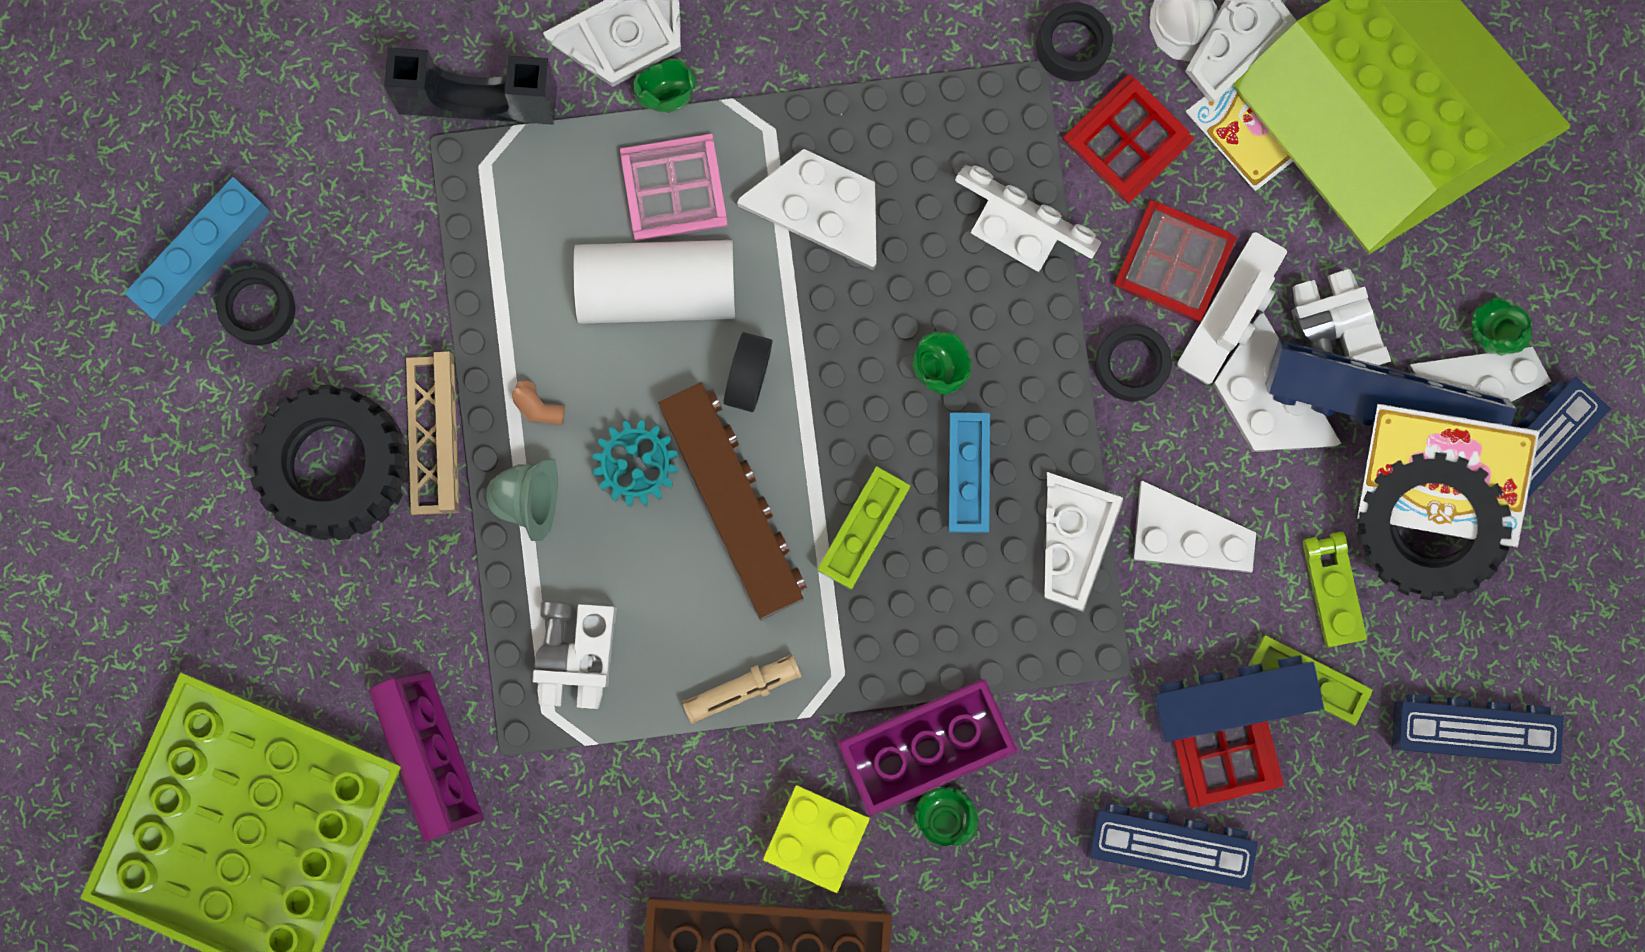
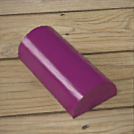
M426 671L392 678L370 688L368 692L395 764L401 766L399 777L423 843L483 821L484 816L431 672Z
M985 678L837 742L869 817L1018 753Z

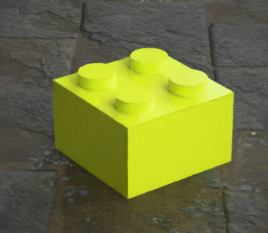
M796 785L763 860L837 893L870 818Z

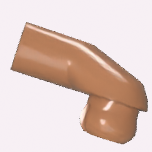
M522 380L516 384L515 390L512 393L513 403L528 421L563 425L565 417L564 405L544 404L536 394V385L531 381Z

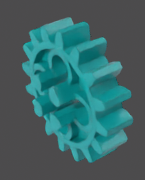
M644 420L639 421L637 429H632L628 421H623L624 431L618 433L616 429L611 427L609 428V433L612 439L609 442L604 439L598 440V444L604 451L603 453H595L592 456L593 460L601 463V467L594 469L593 474L595 477H605V480L602 481L599 487L602 491L612 488L611 499L614 502L623 495L626 496L625 501L628 507H632L635 498H640L643 506H648L649 495L653 494L658 500H661L663 497L659 489L662 486L672 489L674 486L667 477L668 474H677L679 472L677 466L670 464V460L677 458L678 453L675 450L667 451L666 448L671 444L672 439L670 436H667L660 440L658 438L661 430L659 426H654L648 432L646 431ZM644 440L651 441L654 445L653 450L644 453L642 462L647 468H658L660 470L659 478L650 481L645 477L642 470L636 468L632 472L631 485L621 487L618 484V479L621 475L627 474L630 467L624 459L616 460L612 458L613 449L623 447L626 449L629 457L636 459L640 454V443Z

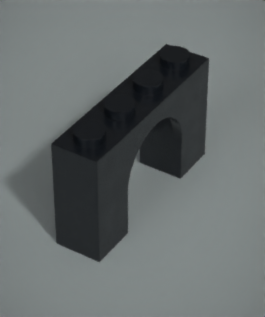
M388 47L384 87L398 114L554 125L557 85L548 58L508 55L507 73L505 76L480 78L458 75L440 69L434 64L428 50Z

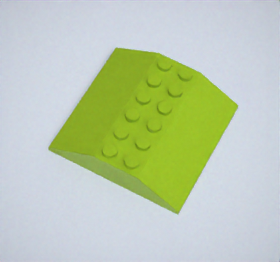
M1330 0L1295 22L1232 84L1233 88L1368 254L1376 251L1570 129L1568 121L1461 0Z
M180 672L80 899L201 952H322L400 773L401 766L297 718Z

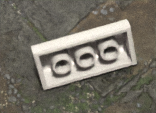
M733 240L575 245L574 295L578 324L735 319Z

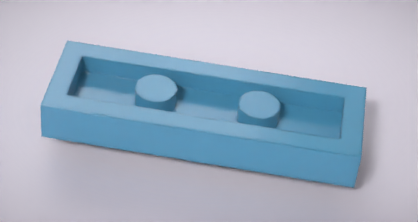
M950 413L948 533H989L990 413Z

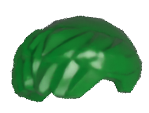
M679 59L664 60L656 65L651 64L649 70L644 69L642 73L637 74V77H635L634 90L637 102L642 107L657 112L671 113L678 111L688 104L697 80L694 72Z
M1493 298L1485 304L1478 306L1472 315L1471 332L1473 340L1487 353L1500 356L1519 353L1528 346L1532 339L1531 318L1528 313L1519 306L1510 305L1504 299Z
M940 332L926 334L921 338L919 346L912 357V368L918 380L938 394L947 395L954 393L971 376L972 361L968 358L969 351L965 349V343L960 341L961 338L956 334Z
M940 786L924 793L915 807L914 817L918 828L921 829L925 838L935 845L943 847L959 846L967 843L977 832L979 824L977 808L973 804L972 799L968 797V794L962 793L961 789L952 788L951 786Z

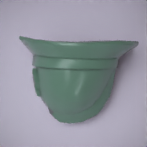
M542 459L535 465H515L497 475L489 482L487 487L486 499L490 511L502 520L525 527L531 541H543L551 530L558 490L556 459Z

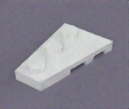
M1225 0L1185 72L1208 101H1215L1297 21L1281 0Z
M1527 347L1519 353L1503 356L1486 353L1407 366L1412 374L1509 398L1511 402L1551 382L1533 347Z
M1047 472L1045 598L1084 612L1123 503V498Z
M1144 481L1140 482L1132 560L1247 573L1253 572L1256 532Z

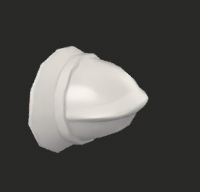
M1155 0L1150 10V30L1157 46L1173 59L1191 62L1219 10L1213 0Z

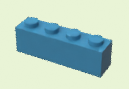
M232 177L124 294L153 320L165 327L271 211Z

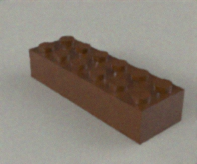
M650 896L647 899L644 952H890L892 913L889 911Z

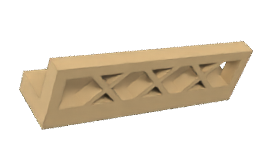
M434 352V357L406 358L411 515L460 513L455 357L450 352ZM434 366L435 385L427 393L416 383V367ZM416 389L424 396L418 403ZM428 400L435 406L436 424L429 432L417 422V412ZM418 429H419L423 434H425V436H424L419 442H418ZM429 439L437 446V463L430 471L419 462L418 451ZM419 468L426 473L420 482ZM432 479L438 485V505L420 506L419 490Z

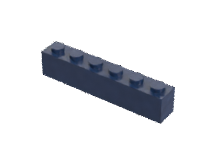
M1280 339L1278 340L1265 382L1268 393L1273 395L1272 399L1279 403L1294 406L1296 401L1310 404L1312 410L1324 415H1334L1335 411L1349 414V419L1363 425L1373 424L1378 404L1511 426L1516 412V408L1509 398Z

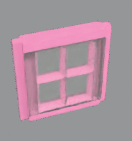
M713 134L620 149L635 241L728 226Z

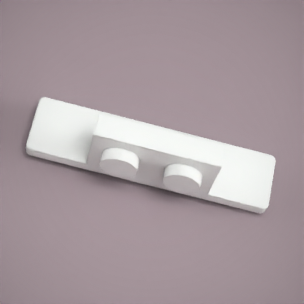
M965 165L955 179L956 182L988 200L971 234L1037 272L1042 268L1057 240L1089 258H1093L1101 245V241L1095 238V233L1089 228L1080 224L1073 226L1061 219V214L1054 208L1047 205L1038 206L1028 200L1026 193L1012 185L1005 187L993 180V175L982 167Z
M1257 232L1251 235L1177 362L1179 369L1207 385L1212 383L1229 352L1236 347L1237 343L1244 346L1256 327L1250 321L1257 309L1264 312L1272 300L1275 291L1270 289V286L1275 280L1274 274L1287 254L1285 248Z

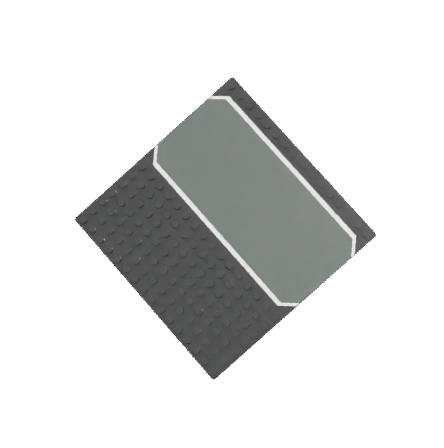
M1040 61L691 103L671 113L642 109L554 120V125L529 123L440 134L432 137L430 144L498 744L502 755L511 756L928 703L984 678L992 694L1124 678L1130 674L1131 667L1112 533L1084 612L1045 598L1047 472L1106 492L1073 248L1057 240L1042 268L1037 272L971 234L988 200L955 181L958 173L965 165L982 167L993 175V180L1005 187L1012 185L1026 193L1028 200L1038 206L1047 205L1054 208L1061 214V219L1069 223L1049 75ZM713 134L728 226L635 241L620 149ZM803 149L874 181L876 214V266L874 270L738 207L737 202L739 198ZM703 157L674 162L677 183L706 178ZM666 164L637 168L640 189L669 184ZM707 186L678 191L682 211L711 207ZM671 192L642 196L645 217L674 213ZM733 240L735 319L578 324L574 295L575 245ZM742 332L773 340L765 378L754 412L723 404L728 376ZM932 332L956 334L961 338L960 341L965 343V349L969 351L968 358L972 361L971 376L954 393L947 395L938 394L923 385L915 375L912 368V357L919 346L921 338L926 334ZM522 380L531 381L536 385V394L544 404L564 405L565 417L563 425L528 421L513 403L512 393L515 390L516 384ZM702 382L705 391L713 388L723 409L716 414L723 427L730 424L739 443V446L733 448L739 462L747 460L755 476L756 482L751 483L750 486L756 498L765 497L773 514V517L767 520L773 534L781 531L790 550L789 554L784 555L790 570L798 567L807 586L806 590L801 591L804 597L803 601L761 621L658 404L659 401ZM950 413H990L989 533H948ZM644 420L646 431L648 432L656 425L660 427L661 430L658 436L660 440L670 436L672 442L666 449L667 451H677L678 457L670 460V464L677 466L679 472L677 474H668L667 478L671 480L674 486L672 489L665 486L659 489L663 497L661 500H658L651 494L648 496V506H643L640 498H635L632 507H628L625 501L626 496L622 495L614 502L611 499L612 488L605 491L600 489L599 485L605 480V477L594 476L593 470L601 467V463L593 460L592 456L595 453H603L604 451L598 444L599 439H604L608 442L612 439L609 428L613 427L620 433L624 431L623 421H628L632 429H637L639 421ZM644 440L640 443V454L636 459L629 457L626 449L623 447L613 449L612 458L616 460L624 459L630 467L629 472L621 475L618 479V484L621 487L631 485L632 472L636 468L642 470L645 477L650 481L659 478L660 470L658 468H647L642 462L644 453L653 450L654 445L651 441ZM542 459H556L558 490L551 530L543 541H531L525 527L502 520L490 511L486 499L487 487L489 482L497 475L515 465H535ZM877 466L911 485L851 591L818 572L817 569ZM541 602L573 604L572 618L564 620V642L575 643L578 604L617 608L608 687H603V696L599 709L577 707L578 685L563 684L562 706L539 705L538 682H533V674L535 670V656L539 648L544 644L548 619L540 616ZM789 654H793L801 672V678L769 690L770 694L762 697L760 694L719 713L708 716L695 724L690 723L683 707V700L702 694L752 672L750 668L756 665L761 668Z

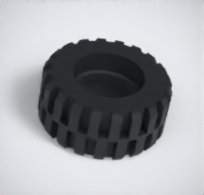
M320 385L319 389L316 390L306 387L297 390L298 396L292 399L285 396L276 403L279 408L273 414L267 411L261 419V422L265 425L261 433L254 432L251 443L256 446L255 453L249 455L248 467L254 469V476L250 480L253 489L259 492L261 496L259 501L265 510L271 512L275 516L274 519L282 525L315 539L345 540L351 539L353 534L359 533L363 535L373 530L371 525L378 520L383 522L390 515L388 510L392 504L399 503L403 496L400 492L402 483H407L409 471L405 469V461L409 460L408 449L403 445L402 438L404 436L400 428L393 422L392 417L377 403L347 387L339 389L333 385ZM329 426L341 427L352 432L364 447L366 462L363 475L358 484L341 498L335 500L314 498L308 495L296 480L294 465L297 452L305 439L315 431Z
M1435 452V459H1424V454L1420 453L1412 455L1413 462L1403 465L1401 460L1392 464L1391 467L1394 471L1386 477L1381 472L1374 480L1378 484L1375 492L1371 493L1367 490L1363 499L1364 502L1369 503L1367 512H1359V507L1356 512V522L1358 523L1357 540L1359 546H1363L1365 551L1363 557L1369 567L1374 566L1378 570V577L1385 584L1390 581L1398 586V592L1407 596L1409 592L1420 595V599L1431 601L1434 596H1443L1444 600L1457 598L1458 593L1464 591L1469 594L1478 589L1480 583L1484 580H1490L1497 572L1502 561H1505L1510 546L1500 544L1501 539H1511L1512 527H1503L1502 517L1511 516L1509 504L1500 506L1496 497L1504 493L1498 483L1490 487L1484 480L1489 473L1482 467H1479L1474 472L1467 467L1470 460L1459 456L1457 462L1446 460L1447 453ZM1436 483L1447 485L1462 493L1471 503L1476 514V538L1469 539L1462 549L1445 557L1426 556L1410 548L1403 541L1398 527L1390 524V519L1397 501L1414 487Z

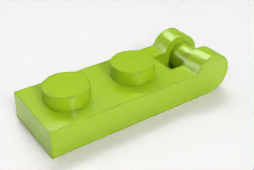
M1344 532L1330 533V538L1317 540L1316 537L1303 539L1304 553L1325 647L1329 648L1367 640ZM1333 553L1335 565L1323 567L1321 556Z

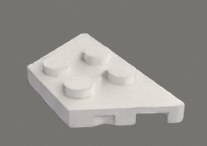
M604 0L545 31L543 34L549 44L614 87L642 72L644 69L649 68L651 64L655 65L681 51L680 0Z
M806 149L800 151L746 192L737 202L738 207L869 269L874 270L876 266L875 182Z
M1262 313L1253 322L1256 327L1244 346L1241 344L1237 346L1212 385L1252 452L1336 447L1341 442L1324 414L1312 410L1310 404L1296 401L1294 406L1279 403L1272 399L1273 395L1268 393L1265 382L1279 338L1265 314Z

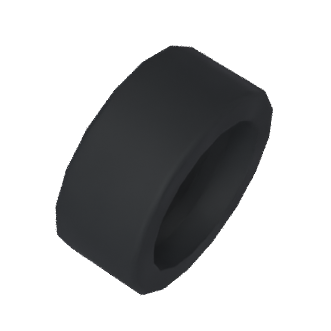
M1073 2L1062 4L1051 10L1038 31L1035 45L1038 59L1046 71L1058 79L1075 82L1086 80L1099 72L1111 53L1114 39L1111 25L1103 13L1091 5ZM1069 22L1084 25L1091 30L1096 38L1097 47L1095 53L1090 59L1082 62L1065 59L1053 47L1052 36L1055 29L1059 25Z
M258 268L240 270L227 278L218 291L215 305L218 320L229 334L245 344L257 346L274 343L284 336L294 322L296 311L293 293L285 282L268 270ZM254 284L265 285L272 289L279 303L278 315L274 321L267 327L258 330L247 329L240 325L233 312L234 299L239 291L246 286Z
M1139 324L1124 325L1112 331L1098 348L1095 358L1096 377L1103 389L1113 397L1128 402L1145 400L1157 393L1169 378L1172 367L1171 350L1163 336L1154 329ZM1136 340L1143 342L1151 348L1155 355V373L1149 381L1142 385L1130 386L1123 384L1115 378L1111 371L1110 359L1112 352L1119 344L1125 341Z
M742 332L727 380L723 399L724 405L754 412L771 354L772 339Z

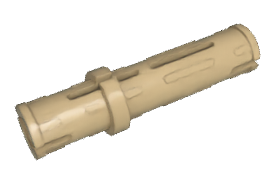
M789 654L761 668L756 665L750 668L752 672L702 694L683 700V707L690 723L695 724L708 716L719 713L760 694L762 697L770 694L769 690L801 678L802 675L793 654Z

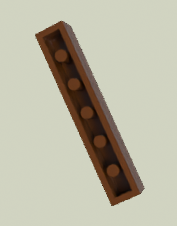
M702 382L659 401L660 409L760 621L803 601L804 597L801 591L806 590L807 586L798 567L790 570L784 555L789 554L790 550L781 531L773 534L767 520L772 518L773 514L765 497L756 498L750 486L751 483L756 482L755 476L747 460L739 462L733 448L739 446V443L730 424L723 427L716 414L723 409L713 388L705 391Z

